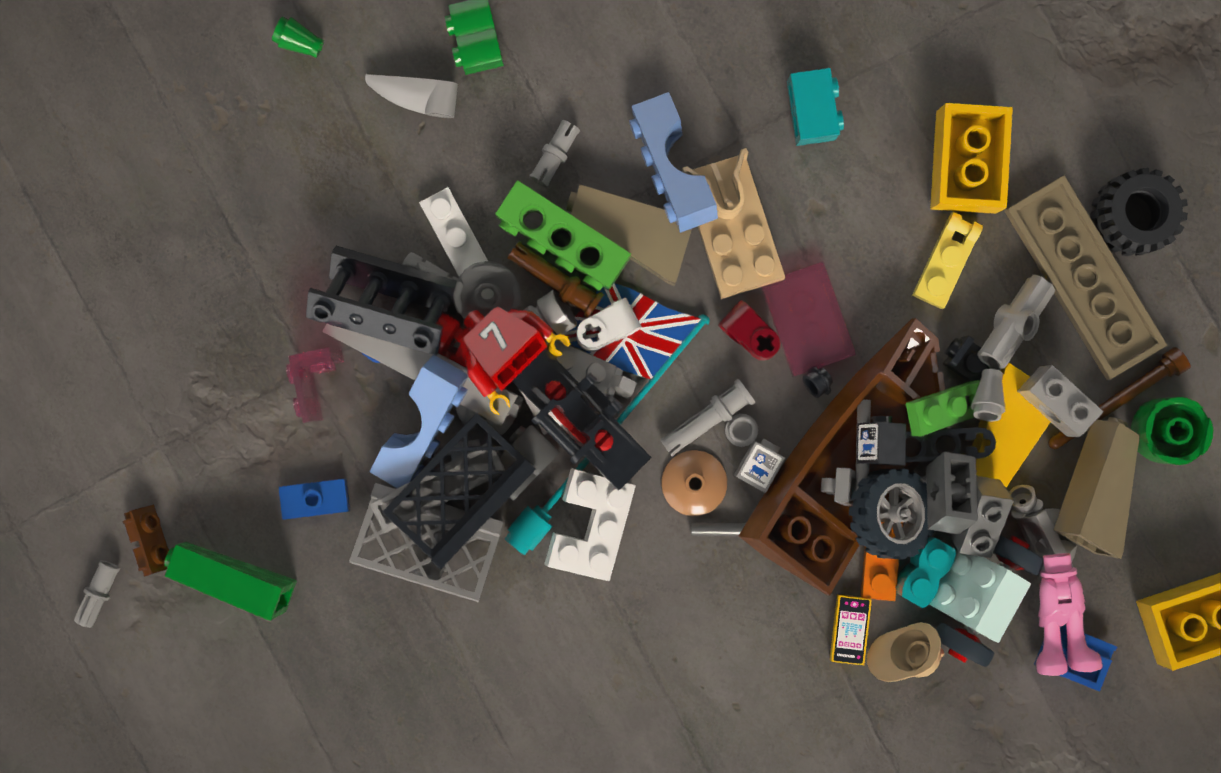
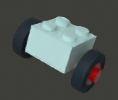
M1000 535L993 554L1004 565L1000 563L998 565L984 557L962 554L958 550L956 551L955 561L951 569L941 578L937 594L929 604L965 625L964 628L967 629V631L962 628L954 629L945 623L938 625L936 630L941 638V643L950 648L947 652L948 654L964 663L970 659L983 667H987L990 664L995 652L983 645L980 638L973 634L977 635L979 632L997 643L1001 640L1031 585L1030 582L1013 573L1010 567L1015 570H1024L1037 576L1044 565L1042 557L1028 550L1030 547L1028 543L1015 536H1011L1008 539Z

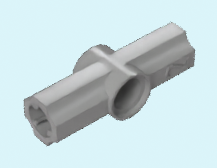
M1032 275L1031 278H1027L1011 304H1004L997 310L994 318V330L977 354L980 361L987 364L990 368L1000 371L1007 366L1022 341H1029L1036 335L1039 327V315L1055 292L1052 283H1049L1041 276Z

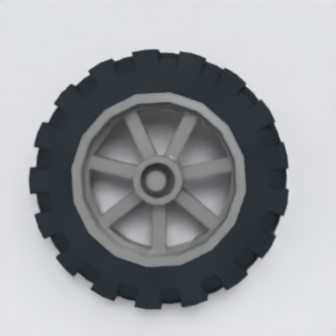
M881 469L870 472L868 478L861 479L857 484L859 488L857 491H853L851 496L853 505L849 506V516H852L853 520L850 525L852 532H856L858 536L855 539L860 546L866 547L865 551L867 553L877 555L878 558L907 559V557L919 554V549L925 548L928 543L927 539L933 535L934 530L928 529L927 483L921 482V477L918 474L909 473L907 469ZM888 491H889V502H888L887 499L884 497V496L887 494ZM900 495L903 500L898 504V497ZM892 527L896 536L895 538L889 536Z

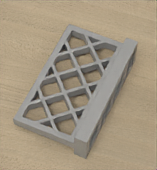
M375 483L371 493V501L395 489ZM369 504L349 560L350 563L479 602L503 530L502 521L489 518L465 544L467 545L477 539L490 543L485 556L473 561L464 545L462 549L470 564L452 572L447 563L445 568L448 575L435 581L429 579L423 569L424 566L432 563L431 558L420 562L412 548L416 544L413 541L409 542L406 534L400 529L399 531L406 544L387 552L380 537L398 527L385 533L383 530L377 532L372 522L374 512ZM445 504L446 520L461 519L465 515V510ZM441 505L421 514V521L441 520ZM441 524L433 525L437 527L433 530H430L428 525H423L427 533L422 535V539L430 538L435 546L437 542L434 535L441 532ZM446 524V530H450L455 524ZM371 527L374 534L366 537ZM377 539L384 555L372 561L360 558L363 545ZM409 549L416 565L405 571L396 569L390 557ZM387 560L390 566H386L380 563ZM484 562L481 573H479L476 566ZM472 568L478 578L475 591L471 592L460 588L455 577ZM419 569L422 576L413 574L412 572ZM451 579L454 586L445 584L444 582Z

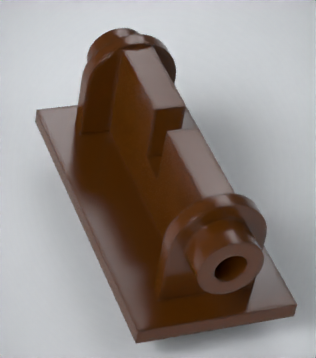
M154 504L124 513L126 520L123 521V524H125L130 543L139 541L140 547L133 549L139 567L138 571H142L145 577L166 570L168 567L164 565L169 548Z

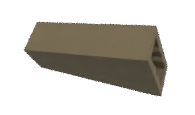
M579 185L577 193L571 192L566 211L571 212L572 216L630 252V259L666 283L675 286L692 229L680 233L676 222L670 223L665 210L584 185Z
M1109 417L1107 421L1096 420L1090 426L1053 529L1094 554L1118 559L1122 558L1140 437L1128 428L1127 422Z

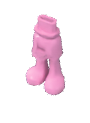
M1071 554L1043 556L1044 570L1040 571V576L1043 578L1040 583V609L1038 613L1040 617L1039 626L1044 627L1043 650L1036 659L1037 672L1047 676L1062 675L1068 671L1067 664L1071 669L1079 672L1098 671L1102 668V659L1098 652L1087 646L1083 627V612L1086 608L1084 604L1085 599L1081 582L1076 576L1077 569L1072 567ZM1064 624L1067 627V661L1062 650L1060 626Z

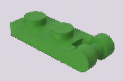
M980 380L966 382L907 402L906 408L912 436H923L974 418V410L971 409V404ZM965 396H968V397H969V402H970V405H969V406H967V402H966V397H965Z

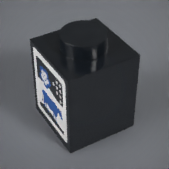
M871 416V422L857 423L856 464L905 465L906 424L892 423V417Z

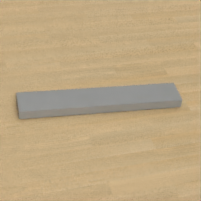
M326 324L322 331L413 380H416L422 366L433 356L429 353ZM439 353L437 354V357L467 374V368ZM468 377L463 386L468 391L460 405L502 426L518 395L507 389L501 391L497 387L496 392L508 398L510 407L504 399L497 398L493 402V407L500 415L494 414L490 409V399L487 396L483 397Z

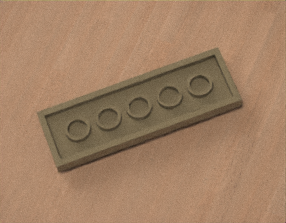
M1065 175L1004 211L1046 281L1053 284L1056 298L1106 380L1116 377L1167 346V343Z

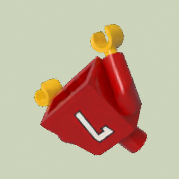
M496 307L486 316L478 310L471 311L464 320V325L470 330L463 340L469 348L464 355L468 377L482 396H487L490 399V409L497 415L500 414L493 407L495 399H504L510 407L508 398L496 392L497 387L503 391L547 346L553 356H562L563 354L554 346L555 341L558 340L565 346H570V340L567 336L563 334L554 335L552 333L553 328L532 311L515 309L505 311L500 307Z

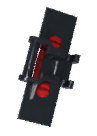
M545 348L512 381L540 410L531 421L535 425L539 423L571 456L569 460L573 464L585 456L619 491L652 457L613 418L623 408V405L617 399L611 402L593 384L597 381L595 376L590 372L578 382ZM550 411H551V412L555 415V417L569 430V432H570L573 436H575V437L583 444L581 447H580V446L575 442V440L548 414Z

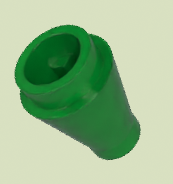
M282 16L272 35V41L278 44V48L307 54L315 58L320 54L324 44L323 39L317 37L292 17L287 19Z

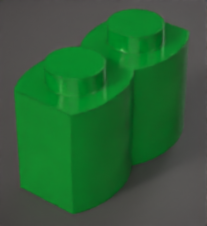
M467 0L448 5L450 15L444 17L449 36L455 35L458 46L452 48L456 67L463 66L465 74L468 75L504 66L489 1Z

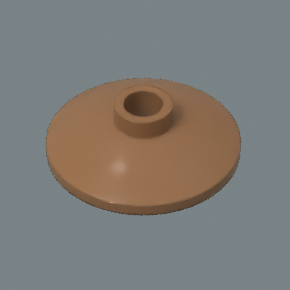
M698 450L685 451L676 455L666 465L661 481L662 491L669 505L676 511L688 516H701L713 511L724 499L727 490L726 472L722 464L709 453ZM694 477L701 480V487L697 490H692L689 487V481Z

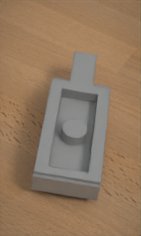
M560 341L554 342L555 348L563 354L555 358L578 382L591 372L597 379L593 384L603 394L612 397L616 394L626 399L633 395L637 382L621 376L623 370L576 348L567 347Z

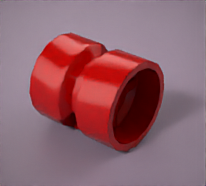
M443 313L437 325L443 326L438 353L466 368L464 355L469 348L463 340L470 330L467 327L462 329L460 321ZM456 340L461 343L459 348L453 347Z

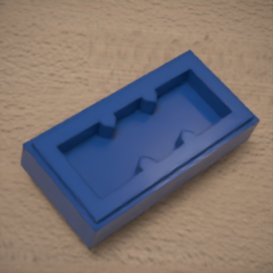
M346 478L278 487L282 520L350 511Z

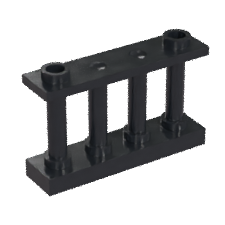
M336 245L331 253L329 279H332V282L326 292L314 288L309 289L306 318L437 356L443 326L437 325L442 312L452 315L457 313L454 300L457 280ZM346 284L365 289L359 301L340 296ZM378 293L397 298L391 311L372 306ZM410 302L429 308L424 320L404 315Z

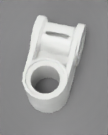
M623 298L583 320L577 328V342L582 349L593 352L614 341L628 337L640 330L642 326L627 298ZM587 328H591L592 331H599L597 342H593L590 338L586 340L583 338L586 336Z

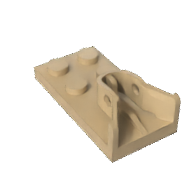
M747 148L741 149L738 156L693 170L688 166L682 167L683 173L705 176L717 204L718 219L698 226L721 299L785 279V274L747 162Z

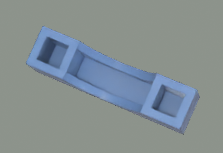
M667 92L632 105L634 119L629 120V124L635 139H642L644 147L640 148L646 166L652 165L656 174L652 176V180L658 195L664 193L668 203L663 204L669 222H676L681 233L718 219L717 204L705 176L683 173L676 169L668 160L671 147L682 136L681 119L670 93Z
M435 355L422 366L409 392L421 413V430L409 435L394 433L382 446L370 473L399 488L411 482L425 467L423 463L426 457L431 459L441 443L436 439L439 432L445 433L454 418L450 414L453 405L458 407L468 389L463 387L468 374Z

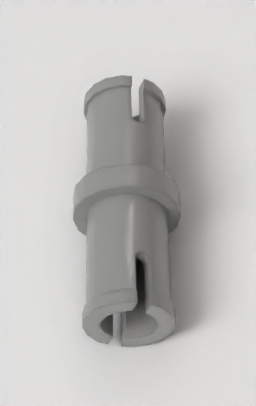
M561 120L550 143L545 144L542 148L543 155L529 176L531 180L536 182L544 171L545 173L539 185L548 188L560 163L564 164L567 160L566 153L580 132L579 128L573 125L565 136L571 124L566 120Z

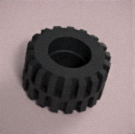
M1140 168L1136 171L1126 172L1108 181L1107 185L1100 188L1097 192L1100 196L1094 198L1092 206L1097 208L1095 211L1090 212V218L1096 219L1097 225L1095 226L1100 231L1105 243L1111 244L1109 249L1112 252L1122 251L1121 255L1124 256L1134 254L1139 256L1165 248L1164 246L1176 240L1175 235L1181 234L1184 229L1180 222L1187 220L1188 213L1183 212V207L1188 206L1187 199L1181 200L1179 194L1184 192L1181 186L1174 187L1172 185L1175 181L1174 178L1170 175L1162 178L1163 171L1157 169L1149 172V168ZM1130 195L1142 198L1150 208L1151 221L1145 231L1135 228L1127 219L1125 207Z

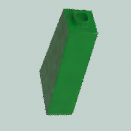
M188 542L176 544L175 548L172 547L167 553L164 565L168 567L165 577L269 621L287 611L297 582L295 579Z

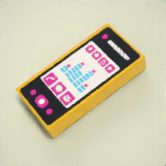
M837 594L830 651L831 662L855 665L865 664L872 599Z

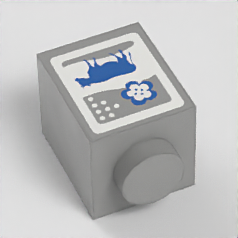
M765 439L760 444L753 441L735 471L734 476L766 493L785 457L778 454L780 447Z

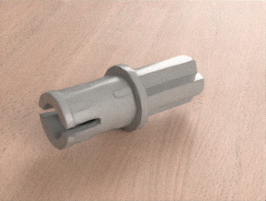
M101 560L89 587H85L83 590L85 596L74 618L77 624L89 628L94 626L104 602L110 599L108 593L120 570L119 566Z

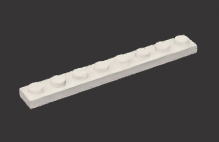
M449 187L419 202L458 276L471 265L488 261ZM484 289L481 292V296L484 299H491L494 293L491 289ZM521 391L535 417L540 410ZM551 411L548 413L560 426L563 425ZM539 424L543 434H547L548 432Z

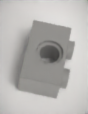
M1053 365L1040 366L1017 391L1067 437H1081L1103 413L1094 402Z

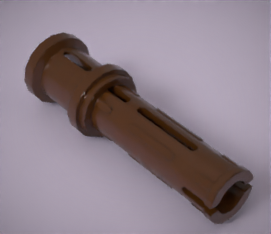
M519 241L515 245L516 248L512 249L507 258L508 260L513 261L558 292L560 301L563 303L568 301L584 312L585 318L591 316L605 294L602 292L596 293L581 283L579 276H568L523 245L522 242Z

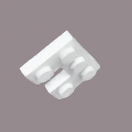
M571 468L562 500L592 508L584 540L553 532L545 565L563 571L610 581L636 485L626 483L618 491L604 476Z

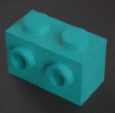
M831 68L791 73L787 80V88L796 146L835 141L840 135V130L844 129V119L842 111L836 108L835 98L839 97V85L837 78H832Z

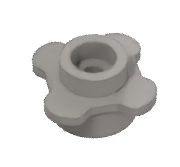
M1018 485L1009 491L1014 499L1011 507V515L1014 519L1021 520L1025 515L1031 512H1039L1043 509V502L1036 498L1035 489L1032 486Z

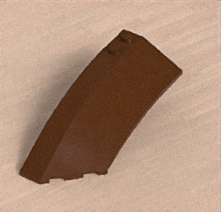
M912 318L830 402L791 452L739 534L742 540L760 554L829 596L858 549L859 543L855 539L858 537L856 532H852L850 523L853 520L852 516H849V506L834 502L835 495L821 492L822 478L836 479L837 468H850L856 471L857 406L862 400H871V416L892 417V423L906 424V432H911L906 403L945 390L943 372L938 371L936 352H940L939 340L918 319ZM949 426V427H946V428H943V429H940V430L951 429V428H950V426ZM907 438L905 455L909 457L918 455L921 451V443L916 438ZM919 462L905 463V465L869 464V473L881 469H907L911 473ZM888 491L887 494L884 496V497L887 499L888 502H889V491Z

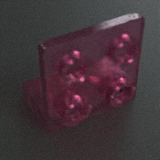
M330 347L288 356L290 364L286 365V373L290 384H295L297 397L293 398L294 410L298 418L302 417L303 423L323 421L313 373L332 372L336 370L335 364L344 363L342 350Z

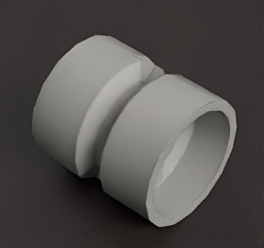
M555 290L537 300V307L530 305L524 309V311L534 312L553 328L552 333L554 335H564L577 326V321L566 302L560 301L559 293Z

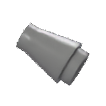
M985 369L982 371V377L971 404L975 418L982 421H998L1006 411L1002 383L1003 373L996 369Z

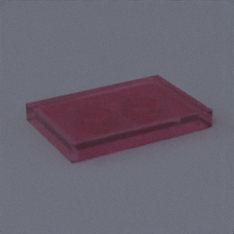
M823 262L786 274L784 280L761 287L792 377L811 371L810 368L813 366L820 368L856 355Z

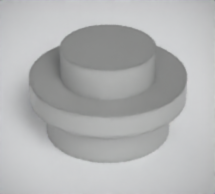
M736 414L732 416L729 422L727 421L725 435L733 445L745 447L752 444L757 438L758 425L751 416Z

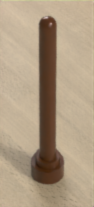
M1173 347L1165 352L1157 367L1100 404L1098 407L1103 413L1097 420H1102L1167 375L1169 377L1173 375L1180 376L1190 369L1191 365L1185 354L1177 347ZM1060 431L1048 440V445L1051 449L1056 450L1075 437H1067Z

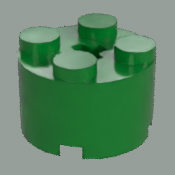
M1184 397L1156 398L1144 402L1139 407L1133 417L1131 430L1140 436L1137 452L1148 460L1162 464L1185 465L1193 462V460L1203 455L1209 449L1213 439L1212 421L1203 411V407L1192 399Z

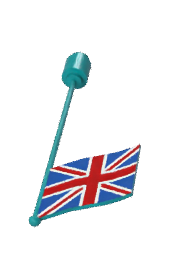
M614 283L610 290L602 287L600 291H596V293L602 292L605 295L591 316L597 314L610 304L627 298L642 328L628 337L614 341L597 351H586L577 342V328L583 320L587 319L584 317V312L580 310L575 316L577 326L564 335L569 338L570 346L611 363L625 372L650 379L617 418L616 421L621 425L705 324L709 325L710 319L705 314L697 318L666 308L631 288ZM587 328L586 336L583 338L585 340L590 338L593 342H597L599 331H592L591 328ZM585 457L576 469L583 471L590 461ZM568 478L543 508L536 505L532 509L527 505L507 529L509 533L504 539L523 555L529 549L533 551L553 527L549 523L552 516L547 512L564 493Z

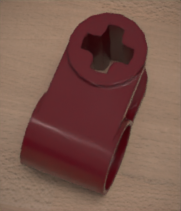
M742 300L718 323V326L733 341L740 344L757 360H769L780 349L781 342L778 334ZM766 337L771 340L769 347L772 351L770 352L765 349L760 352L757 349L759 346L757 338L761 340L766 339Z

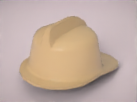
M922 622L887 632L879 636L871 644L867 653L868 668L877 679L885 682H895L910 677L920 678L929 676L939 666L941 657L945 656L944 650L941 648V638L935 628L930 624Z

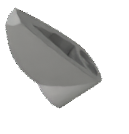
M366 74L365 80L368 86L388 101L400 107L429 116L455 118L457 83L435 79Z

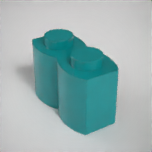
M932 536L928 537V543L925 548L918 550L919 554L910 557V563L900 571L897 578L896 593L921 608H925L935 598L939 588V579L949 572L956 557V549Z

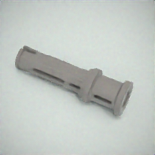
M739 379L735 380V385L720 396L714 395L711 397V404L660 439L671 456H674L682 448L722 420L724 422L728 420L729 422L732 419V415L745 405L755 403Z

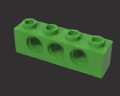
M518 180L495 213L496 217L501 221L499 224L500 228L516 237L518 232L529 239L527 242L528 246L542 255L547 250L558 257L555 261L557 265L570 273L574 269L585 275L583 281L598 291L602 287L610 290L631 258L630 252ZM530 213H539L543 217L541 226L536 229H530L525 226V218ZM558 231H566L572 237L571 242L565 247H558L552 242L554 234ZM586 249H594L599 253L600 259L594 265H585L580 259L582 252Z

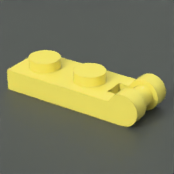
M952 212L943 227L912 296L937 308L944 309L972 248L982 232L983 225L975 221L971 224L962 220V215ZM955 231L965 235L962 243L952 239Z

